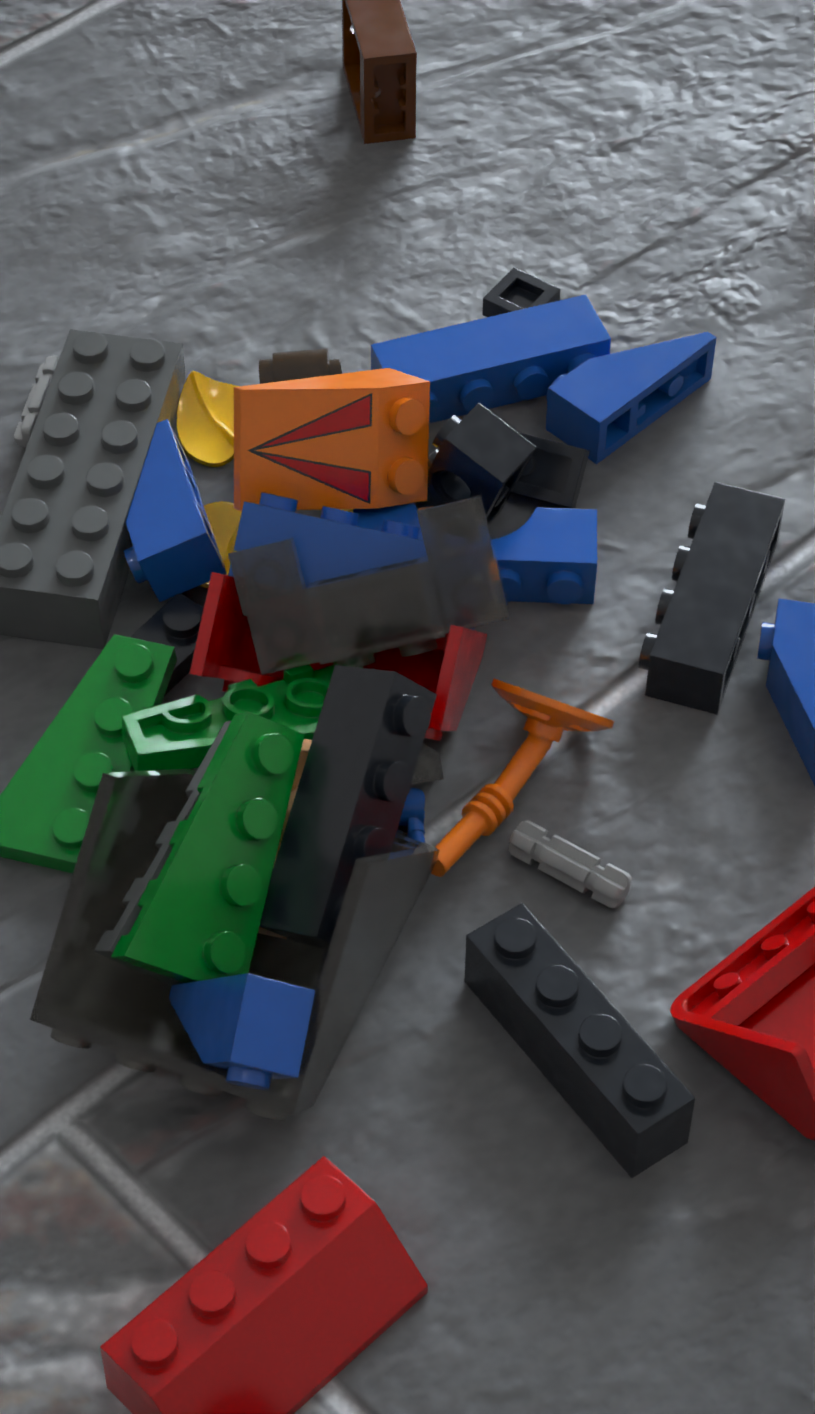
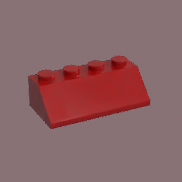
M323 1156L100 1346L106 1385L132 1414H294L428 1293V1285L377 1203L328 1158Z

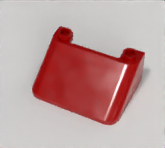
M813 887L682 992L673 1001L670 1012L676 1026L799 1133L815 1141V887Z

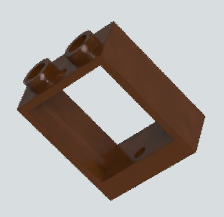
M342 0L343 70L364 144L416 138L417 52L401 1Z

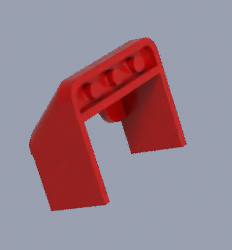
M212 572L189 674L224 679L222 691L227 692L228 685L252 679L258 687L283 680L284 669L303 663H308L313 668V671L333 665L335 654L353 649L363 668L395 671L437 694L431 713L430 724L424 738L441 741L443 731H456L483 657L487 634L460 626L446 625Z

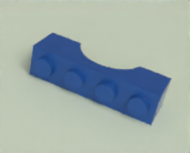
M415 503L378 509H353L354 513L359 514L357 526L381 531L383 520L385 519L420 527L418 540L441 545L443 543L444 534L425 521ZM536 507L528 521L516 531L500 538L481 541L479 553L491 556L481 600L594 604L597 573V509Z

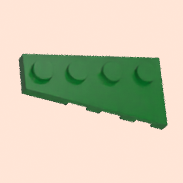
M117 634L111 637L1 793L0 857L90 878H99L136 776L132 761L122 739V716L162 704L177 662L174 646Z
M353 649L335 654L333 665L314 671L308 663L284 669L283 680L259 687L252 679L228 685V691L223 697L211 701L196 694L123 715L122 739L137 776L169 774L177 770L199 768L223 724L226 721H232L234 715L244 712H251L305 734L304 739L312 740L335 665L363 668Z
M251 712L234 715L197 787L200 796L188 819L179 822L168 844L172 847V850L158 878L149 881L137 904L142 909L129 935H121L111 958L184 983L249 972L305 734Z

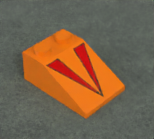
M391 368L234 387V508L242 511L244 502L259 504L262 492L298 500L296 510H322L323 506L336 509H378L427 501L430 381Z

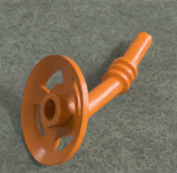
M493 678L491 686L500 697L527 717L523 730L529 732L528 736L495 783L486 784L481 788L479 793L463 807V818L424 857L423 862L426 869L435 876H444L481 835L489 836L500 826L505 818L513 812V800L549 751L552 742L560 741L563 730L581 732L612 729L615 721Z

